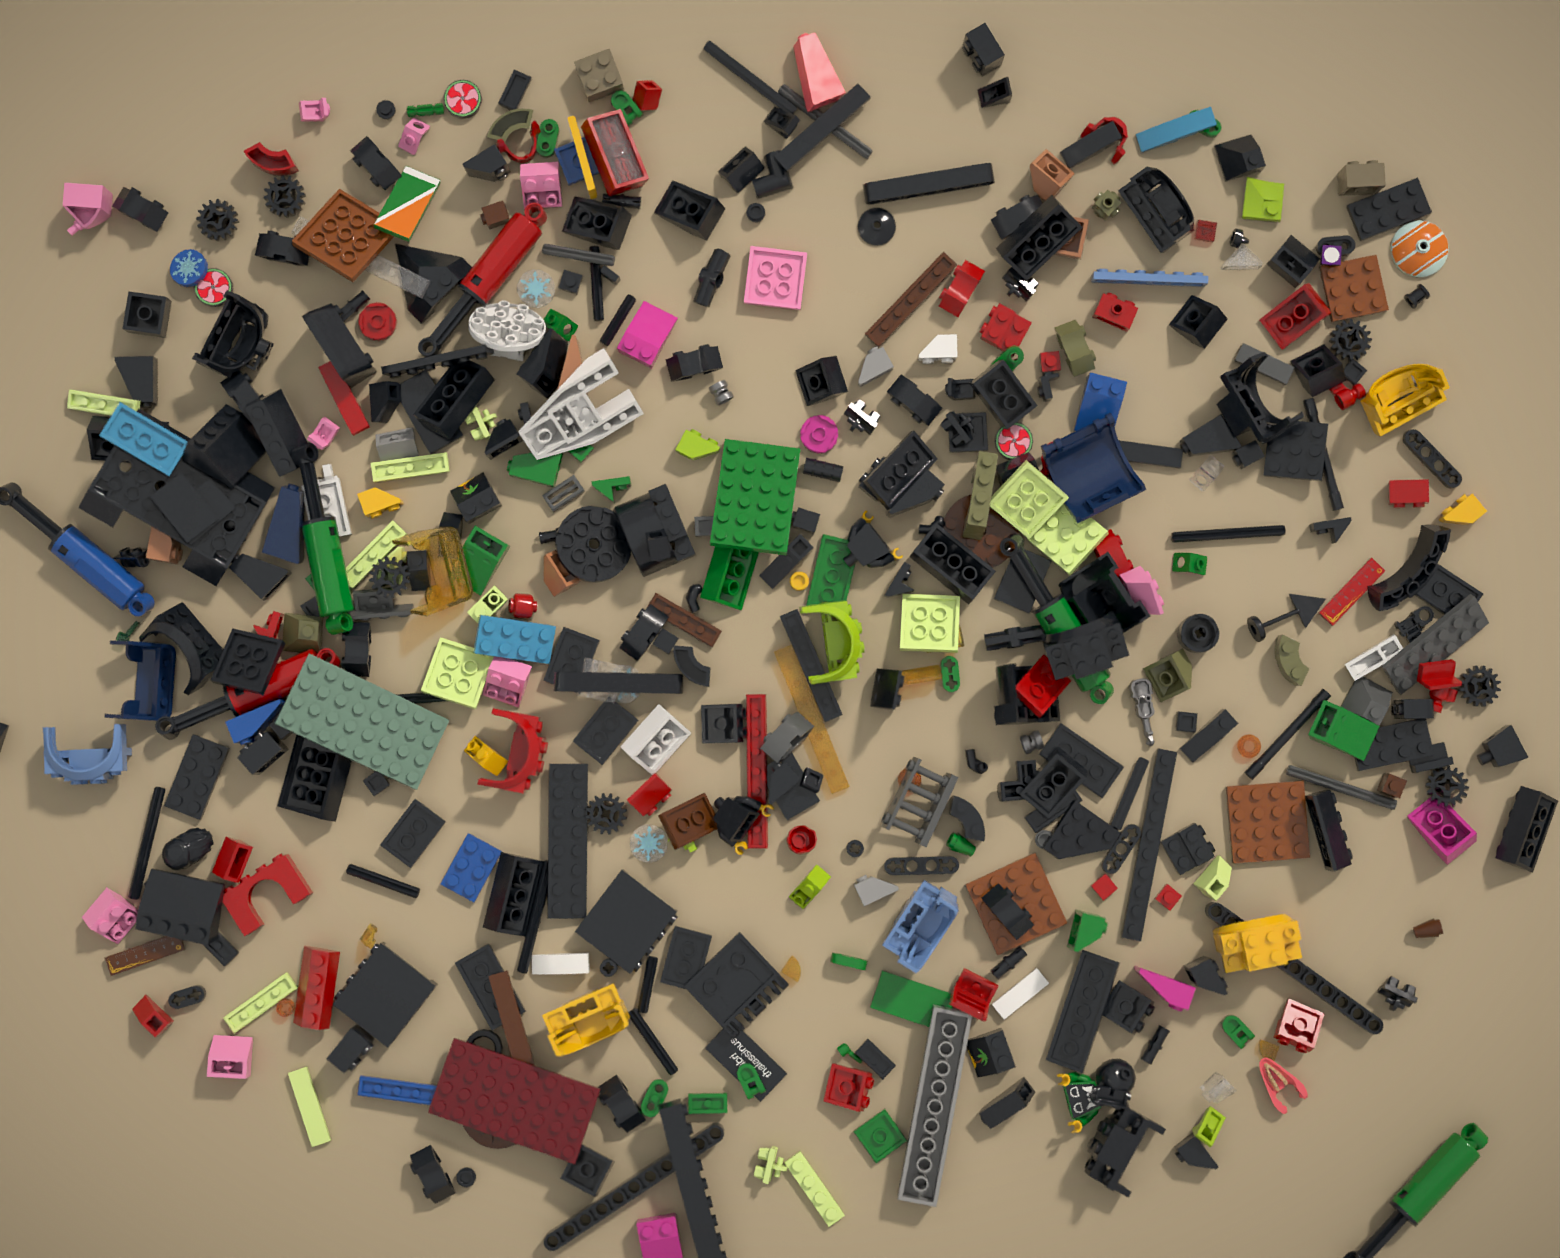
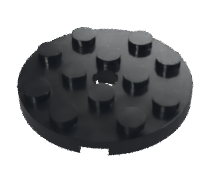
M593 506L581 507L571 512L562 521L557 530L555 548L558 559L565 570L579 580L593 583L609 580L619 574L630 559L631 549L616 513L610 509ZM594 539L598 541V548H590L589 540Z

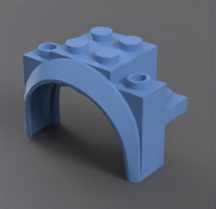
M114 724L112 748L58 751L56 746V727H43L44 774H51V778L64 776V781H71V785L88 784V780H90V784L107 783V779H113V775H121V771H127V755H132V748H127L126 724Z
M923 880L894 921L893 928L882 946L897 954L900 964L915 973L919 972L958 914L957 896L942 887L938 889Z

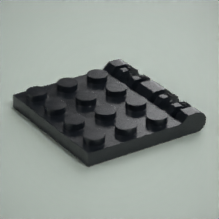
M738 932L684 987L719 1025L735 1039L739 1033L730 1022L732 1021L738 1029L743 1031L745 1029L743 1024L735 1017L741 1013L751 1023L753 1019L744 1008L747 1007L757 1017L766 1008L757 996L760 994L770 1004L772 1002L771 997L763 990L769 986L772 992L779 996L781 992L772 981L774 980L782 990H785L789 984L752 944Z

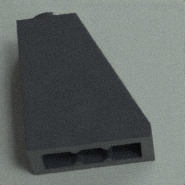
M153 356L115 357V363L132 399L141 401V408H152V405H158V359Z
M1222 414L1179 440L1181 442L1180 448L1185 454L1188 453L1189 456L1235 451L1242 447Z
M245 554L236 555L229 566L262 600H266L292 574L287 569Z
M1025 1077L1014 1083L982 1108L979 1115L982 1122L988 1125L990 1129L1028 1105L1036 1092Z

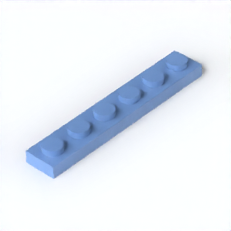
M1097 269V272L1094 271L1091 275V283L1205 287L1208 284V276H1203V273L1200 272L1184 275V272L1165 274L1164 271H1154V274H1148L1144 270L1127 273V270L1122 269L1116 270V272H1108V269Z

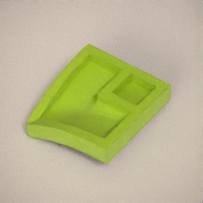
M1247 177L1242 219L1280 222L1284 183L1268 182Z

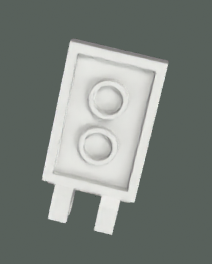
M332 464L322 465L324 478L318 479L324 515L325 517H336L339 537L350 535L352 532L340 478L334 476ZM302 485L301 488L302 491H304V502L306 506L308 520H311L304 485Z

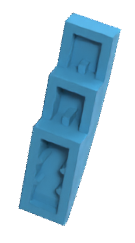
M1208 107L1137 133L1136 138L1142 153L1177 142L1179 139L1197 134L1199 131L1215 127L1217 123L1212 108Z

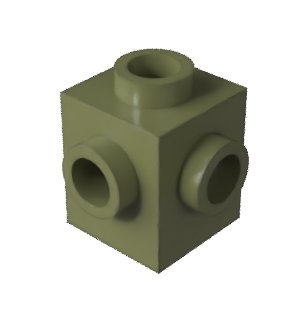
M1107 190L1104 194L1100 192L1093 199L1095 201L1092 206L1094 213L1105 221L1110 216L1113 218L1120 211L1118 207L1122 202L1119 201L1120 197L1113 191Z

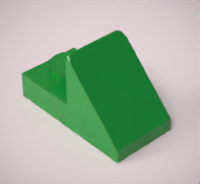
M630 476L591 481L592 486L613 503V488H616V491L627 490V486H631Z

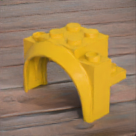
M1286 914L1229 924L1215 928L1212 931L1216 951L1221 953L1225 973L1244 969L1248 971L1288 964L1287 961L1302 958L1299 945L1301 935L1298 921L1291 919Z
M614 983L599 990H593L542 1015L549 1031L548 1038L556 1056L573 1053L626 1029L630 1019L628 1010L623 999L621 1000Z

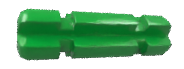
M442 103L417 105V107L407 106L406 111L408 117H416V115L430 116L434 115V113L441 115L444 114V106Z

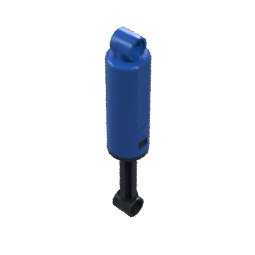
M11 482L0 487V504L13 507L52 540L48 550L120 610L123 611L128 608L132 615L139 617L153 609L155 605L153 597L148 593H142L145 587L144 584L72 524H68L63 529L22 496V490L18 484Z

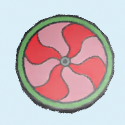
M458 80L447 87L444 94V103L450 114L464 119L472 117L479 111L482 104V96L474 83L468 80Z
M209 268L206 277L194 286L197 298L203 304L210 307H219L227 301L224 297L226 290L233 292L232 280L224 271L217 268Z
M1016 422L1009 429H1002L1001 427L996 433L995 447L1005 459L1011 460L1032 449V433L1022 423Z

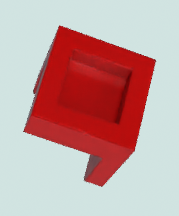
M653 80L637 81L632 100L640 110H657L662 88Z

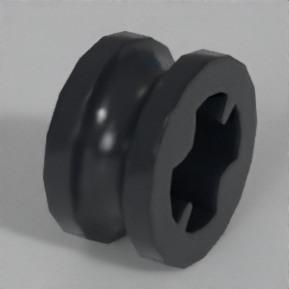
M852 840L847 844V852L852 857H859L864 852V846L858 840ZM853 843L861 847V850L858 849L860 851L858 854L850 852Z

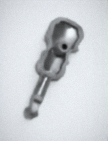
M1145 678L1133 680L1129 684L1131 698H1134L1136 703V715L1142 719L1144 735L1147 738L1146 744L1153 746L1155 741L1153 740V731L1151 730L1149 720L1155 713L1153 702H1151V694H1153L1151 682Z

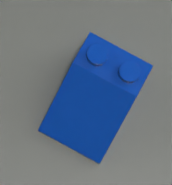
M1090 372L1086 379L1074 431L1092 424V421L1097 418L1099 420L1104 418V415L1108 413L1113 415L1116 425L1127 382Z
M276 700L226 721L225 723L233 743H240V745L245 746L254 743V738L259 733L264 732L269 724L280 714L286 700Z

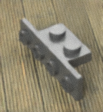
M378 589L353 591L355 608L348 614L352 619L364 621L376 617L380 619H387L390 616L407 617L413 613L414 605H394V599L389 594L387 598L384 597V592L378 595Z

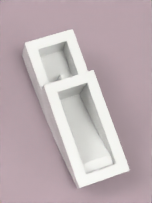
M1393 634L1353 658L1345 666L1354 681L1385 664L1400 652L1403 647L1396 635Z
M589 953L532 955V974H582L590 972Z

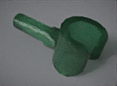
M135 621L126 633L120 631L116 640L129 641L130 635L140 623Z

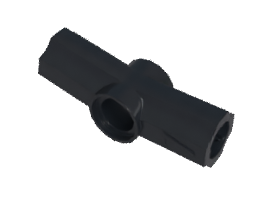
M719 248L714 249L707 267H703L699 273L698 280L700 284L693 302L710 307L716 288L718 289L723 282V272L730 259L729 253Z
M1041 625L1024 628L1012 627L1001 632L984 634L987 651L1001 648L1011 649L1024 646V644L1042 642L1041 635L1043 634V629Z

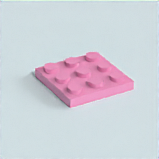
M751 246L744 304L801 310L807 253Z

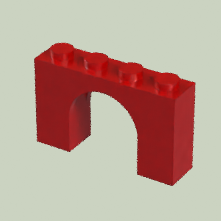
M281 853L272 859L273 863L266 866L264 864L255 870L256 874L251 877L248 874L240 879L239 885L236 887L231 885L224 890L222 902L244 936L251 934L264 925L251 900L252 891L260 881L269 879L279 883L293 904H297L313 893L289 854L283 856Z

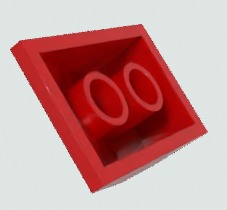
M1307 283L1259 320L1283 350L1323 321L1332 312L1313 287Z

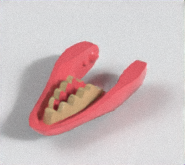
M1265 1057L1260 1060L1259 1068L1274 1106L1281 1113L1286 1114L1287 1107L1282 1105V1102L1277 1099L1276 1094L1288 1084H1292L1296 1088L1300 1098L1306 1099L1308 1097L1305 1086L1296 1077L1269 1058Z

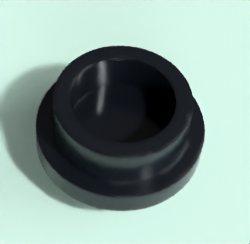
M383 100L378 103L376 111L380 118L390 119L395 115L396 108L391 101Z
M759 203L749 205L746 211L748 219L752 222L762 221L765 217L764 207Z
M464 1167L457 1173V1182L462 1187H470L476 1181V1173L469 1167Z

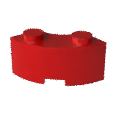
M259 142L243 151L249 160L265 173L286 176L299 172L286 149L271 151Z
M967 260L964 261L962 266L958 264L953 272L955 278L948 289L944 288L939 297L942 299L939 307L959 317L985 271Z
M1110 529L1107 530L1109 534L1094 549L1097 558L1106 552L1110 553L1119 567L1114 572L1121 581L1120 574L1134 569L1131 560H1127L1121 547L1123 543L1120 536L1115 535Z

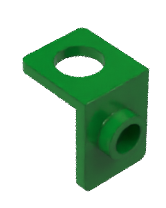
M550 309L543 319L546 328H552L566 341H570L571 336L574 335L578 328L576 323L553 309ZM567 324H570V332L568 334H564V327Z
M1174 553L1173 572H1190L1206 575L1207 556L1194 553ZM1183 557L1185 563L1183 567L1179 568L1178 560Z

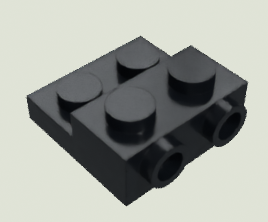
M742 704L701 705L702 744L743 742V738L747 736V730L743 727L746 709L742 708Z
M1192 823L1160 841L1179 875L1215 857L1213 854L1215 852L1214 846L1210 841L1206 842L1203 837L1206 835L1201 825L1197 826L1196 823Z
M1119 980L1108 998L1103 1016L1135 1035L1136 1032L1140 1033L1144 1028L1145 1023H1143L1145 1017H1150L1155 1009L1153 1006L1154 1001Z

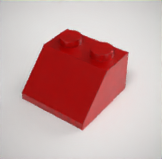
M654 773L627 801L643 817L646 814L650 816L658 809L656 805L660 801L664 803L671 796L669 792L672 789L657 773Z

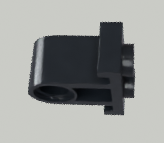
M1433 699L1394 700V704L1391 705V713L1394 715V719L1434 718Z

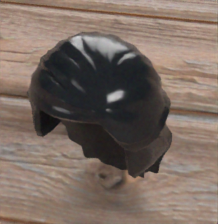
M198 827L189 829L167 842L162 850V858L165 865L172 870L187 869L190 865L199 861L206 853L211 851L213 836L210 831H206V828L200 829Z

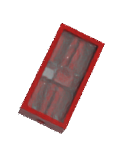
M618 109L585 120L581 129L608 196L643 187L649 180V177L622 110Z

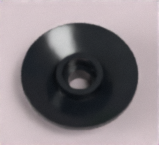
M871 208L865 211L859 219L858 232L861 238L870 245L879 246L886 244L895 234L896 223L894 217L883 208ZM879 222L881 226L880 228H875L873 224Z

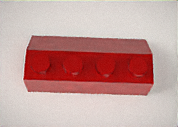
M304 946L293 1021L296 1025L315 1030L330 1028L340 951Z

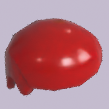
M801 825L789 831L786 841L792 852L802 855L808 854L815 848L817 837L814 830Z

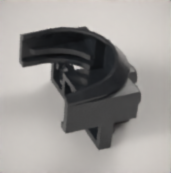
M1265 352L1251 356L1238 368L1220 376L1229 394L1216 404L1235 436L1252 430L1257 440L1262 442V444L1276 439L1304 417L1303 412H1300L1293 418L1287 416L1284 419H1280L1271 414L1262 403L1257 391L1256 374L1259 366L1268 357V354Z
M1108 611L1107 615L1095 621L1053 634L1043 633L1041 635L1055 680L1073 674L1076 679L1112 668V661L1130 656L1120 623L1114 611Z
M1131 1108L1129 1110L1115 1109L1113 1117L1110 1119L1105 1117L1104 1121H1100L1095 1136L1088 1143L1087 1151L1091 1154V1158L1087 1160L1084 1172L1101 1182L1108 1189L1115 1190L1129 1198L1132 1191L1118 1183L1148 1127L1162 1135L1166 1129ZM1130 1126L1132 1128L1131 1131L1125 1129Z

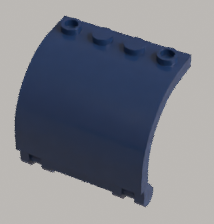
M1111 413L1104 415L1105 417L1100 420L1098 418L1093 420L1092 424L1061 439L1056 438L1052 443L1041 446L1042 456L1052 482L1068 495L1069 498L1063 504L1077 523L1146 490L1145 484L1135 473L1121 448L1114 427L1115 420Z

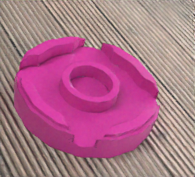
M823 415L808 418L802 425L800 432L804 447L814 453H825L831 450L838 439V429L835 422Z

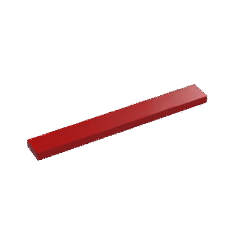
M746 694L747 797H751L762 802V805L768 804L767 754L761 749L765 743L763 739L767 735L766 694ZM758 810L760 814L748 830V848L767 849L768 817L764 816L761 810Z

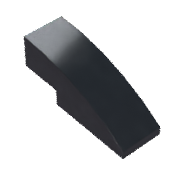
M1112 121L1068 146L1060 154L1070 169L1116 144L1122 137Z

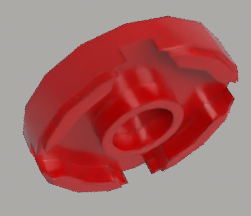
M376 302L367 305L361 311L358 324L360 330L367 338L382 341L393 335L397 326V318L389 306Z

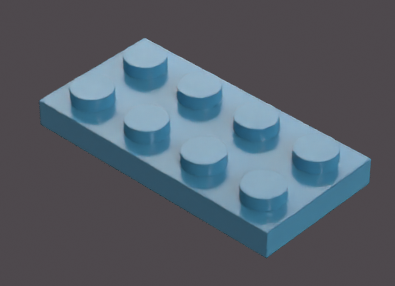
M121 402L99 435L167 476H170L176 467L187 443L186 440Z
M479 615L473 653L550 664L556 626Z

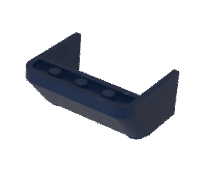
M110 640V644L126 646L125 654L127 659L132 662H138L135 700H127L123 703L121 715L105 714L104 718L157 721L163 716L171 717L176 661L175 648L170 644Z

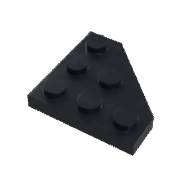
M1073 800L1042 849L1057 859L1109 850L1113 847L1121 832Z

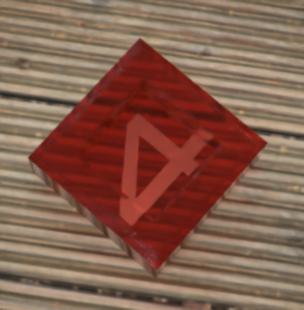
M1198 219L1195 240L1214 242L1217 222Z

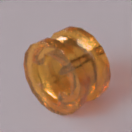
M283 999L276 1006L277 1013L283 1017L291 1015L295 1010V1004L291 999ZM283 1002H285V1005H290V1007L288 1008V1013H286V1011L283 1012L281 1010V1008H283Z

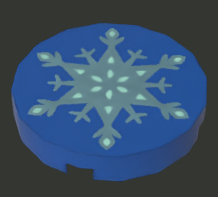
M192 249L183 250L178 253L170 265V274L173 280L184 287L197 285L200 280L206 277L208 271V263L204 256L197 250Z

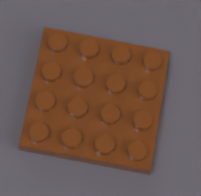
M338 189L292 240V245L351 282H354L395 236L374 228V223L380 214L379 212L343 190Z
M1304 781L1226 786L1233 864L1310 858Z
M1036 853L965 884L997 955L1067 924ZM998 883L1004 889L1008 887L1014 894L1012 899L1022 910L1026 908L1032 915L1030 920L1034 926L1018 940L1013 937L981 899Z

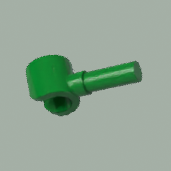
M843 1043L837 1047L842 1057L849 1054L858 1063H862L863 1060L854 1054L847 1044Z

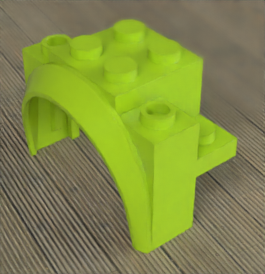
M843 600L800 606V613L821 612L829 672L808 676L809 683L817 684L857 678V673L860 672L857 659L862 658L865 648L863 641H860L859 635L862 634L861 622L850 617L852 616L851 604ZM838 659H843L841 663H837Z

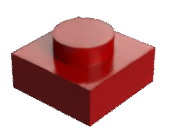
M1059 351L1039 354L1042 373L1061 371Z
M1166 883L1154 899L1171 911L1182 895Z

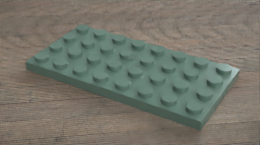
M308 654L275 725L417 790L449 720L312 654Z

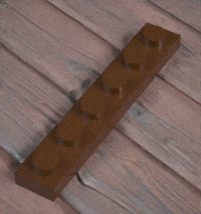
M943 252L865 333V336L879 348L954 270L957 264Z

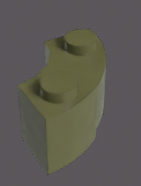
M515 109L504 113L493 122L486 137L495 140L503 139L506 142L508 136L514 130L520 128L529 129L534 110Z
M1075 319L1054 327L1060 348L1064 349L1067 356L1065 360L1073 376L1075 377L1094 370L1096 356L1086 343L1084 337L1086 336V331L1083 325L1080 326Z
M1279 635L1275 643V659L1280 672L1291 684L1302 686L1310 668L1304 665L1299 657L1300 642L1285 635Z

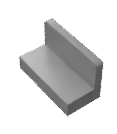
M413 427L376 434V448L381 461L419 456Z

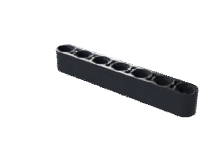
M982 163L863 184L866 204L872 205L987 186L995 183L992 163Z
M554 671V691L683 694V674Z

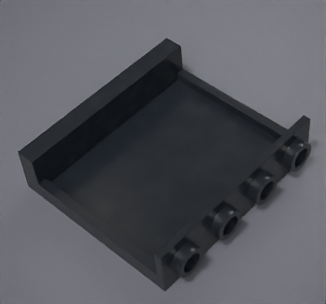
M622 869L575 932L630 974L633 970L637 972L643 964L640 961L643 956L646 955L648 957L655 947L652 944L655 940L660 941L665 935L666 931H664V928L667 924L672 926L678 918L675 915L678 910L672 908Z
M382 942L380 945L376 943L370 950L372 955L369 959H364L359 964L358 968L360 970L356 975L352 974L346 981L348 986L344 991L340 989L334 996L336 1001L333 1005L388 1048L438 984L433 980L430 981L388 948L385 942Z

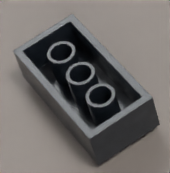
M471 360L469 363L464 364L455 362L444 373L413 415L423 427L450 440L495 379L484 366Z

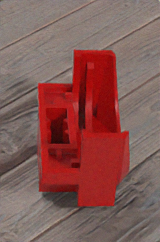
M493 708L491 714L511 719L517 724L506 769L507 777L503 781L481 778L478 779L477 785L524 794L526 790L530 789L531 779L528 777L530 775L539 776V773L543 772L544 761H542V756L547 753L548 742H545L546 738L537 736V733H541L543 722L540 721L541 717Z

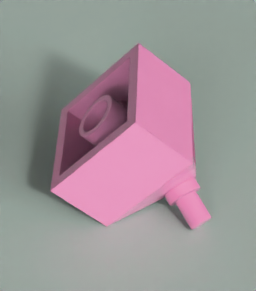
M64 183L63 207L75 218L74 224L67 231L73 236L79 230L93 228L110 218L113 194L103 185Z

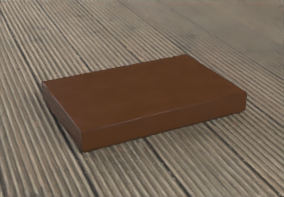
M705 793L658 815L674 850L717 830V824L714 821L715 812Z

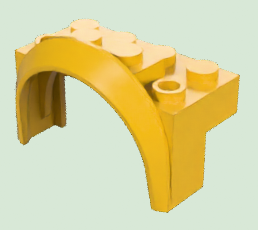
M1428 364L1406 365L1394 369L1377 379L1370 387L1365 398L1361 400V404L1374 434L1381 437L1446 401L1447 399L1443 391L1449 389L1450 386L1443 370ZM1411 375H1413L1416 381L1417 388L1414 385ZM1413 392L1412 394L1408 395L1407 397H1405V398H1403V399L1397 401L1396 403H1394V404L1388 406L1390 403H1392V402L1395 401L1396 399H1398V398H1400V397H1402V396H1404V395H1406V394H1408V393Z

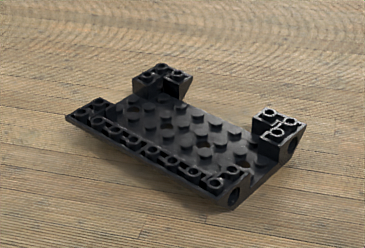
M139 408L136 411L187 442L191 439ZM115 445L78 508L112 528L124 510L192 549L183 568L217 587L275 487L248 472L231 488L182 460V457L171 475L167 476ZM123 461H128L131 463L132 468L128 472H123L120 469V464ZM180 473L185 476L195 490L210 478L236 507L193 545L186 543L150 498L157 491L155 489L156 482L163 481L167 484ZM226 521L234 522L235 529L228 532L224 529Z

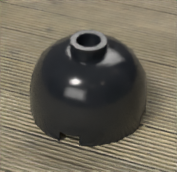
M1120 1058L1109 1059L1103 1062L1096 1071L1097 1085L1110 1087V1094H1113L1114 1089L1131 1092L1135 1085L1136 1075L1133 1067L1127 1061Z

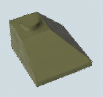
M284 613L283 641L286 644L283 651L302 653L313 649L318 654L322 643L323 617Z
M1183 648L1143 668L1160 702L1191 689L1192 664Z

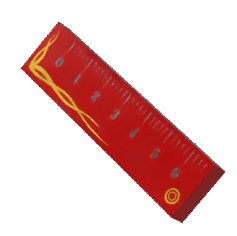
M1370 558L1318 614L1333 626L1368 590V586L1373 585L1385 570L1373 558Z

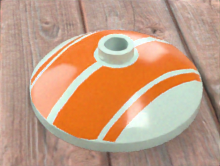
M1422 220L1412 221L1403 225L1395 233L1391 243V256L1395 265L1403 273L1412 277H1427L1436 273L1444 265L1448 256V242L1442 230L1433 223ZM1420 244H1425L1426 249H1422Z

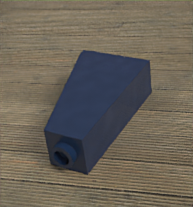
M288 483V486L281 487L262 553L295 564H300L304 561V536L301 523L304 522V491L299 490V486Z

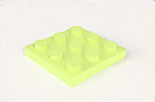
M1026 460L991 497L990 507L1030 539L1069 497Z
M1063 504L1027 540L1067 574L1071 575L1109 533L1091 517L1077 523Z
M903 594L900 651L958 653L960 596Z
M440 637L421 692L476 710L485 686L488 669L494 656L475 654L472 647Z

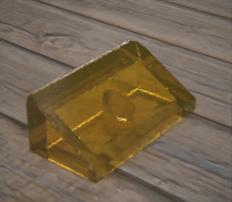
M939 665L902 671V675L905 676V685L942 679Z

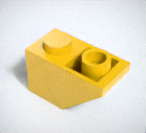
M375 487L357 494L365 516H371V519L381 516V512L389 510V512L400 509V505L404 504L400 498Z
M1473 493L1467 496L1463 494L1456 500L1457 504L1453 508L1449 506L1441 512L1443 516L1438 520L1443 523L1469 525L1485 514L1487 510Z
M474 736L464 749L465 753L495 776H498L508 763L506 758L477 736Z

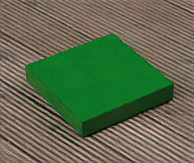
M885 1108L853 1131L875 1163H878L907 1142V1139Z

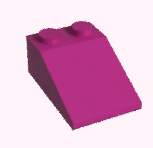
M644 301L625 331L617 347L618 352L652 369L678 318Z
M1430 797L1411 812L1407 818L1433 851L1448 865L1477 841V833L1449 804L1447 808L1444 807V803L1437 806V800L1431 802Z
M1134 966V970L1164 1001L1169 1003V1007L1180 1012L1183 1009L1189 1010L1195 987Z
M676 1213L637 1220L636 1224L643 1258H683Z

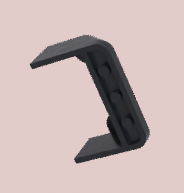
M330 303L307 312L302 318L344 382L352 388L377 372L372 366L374 361L368 352L364 354L341 318L343 312L337 304L333 305Z

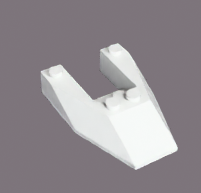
M604 348L588 357L518 431L537 460L594 444L644 414L630 389L598 408L594 407L587 396V392L619 374Z

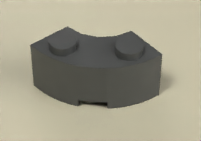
M799 712L793 715L788 714L773 733L770 732L763 739L765 743L761 749L776 763L785 760L807 738L815 726Z

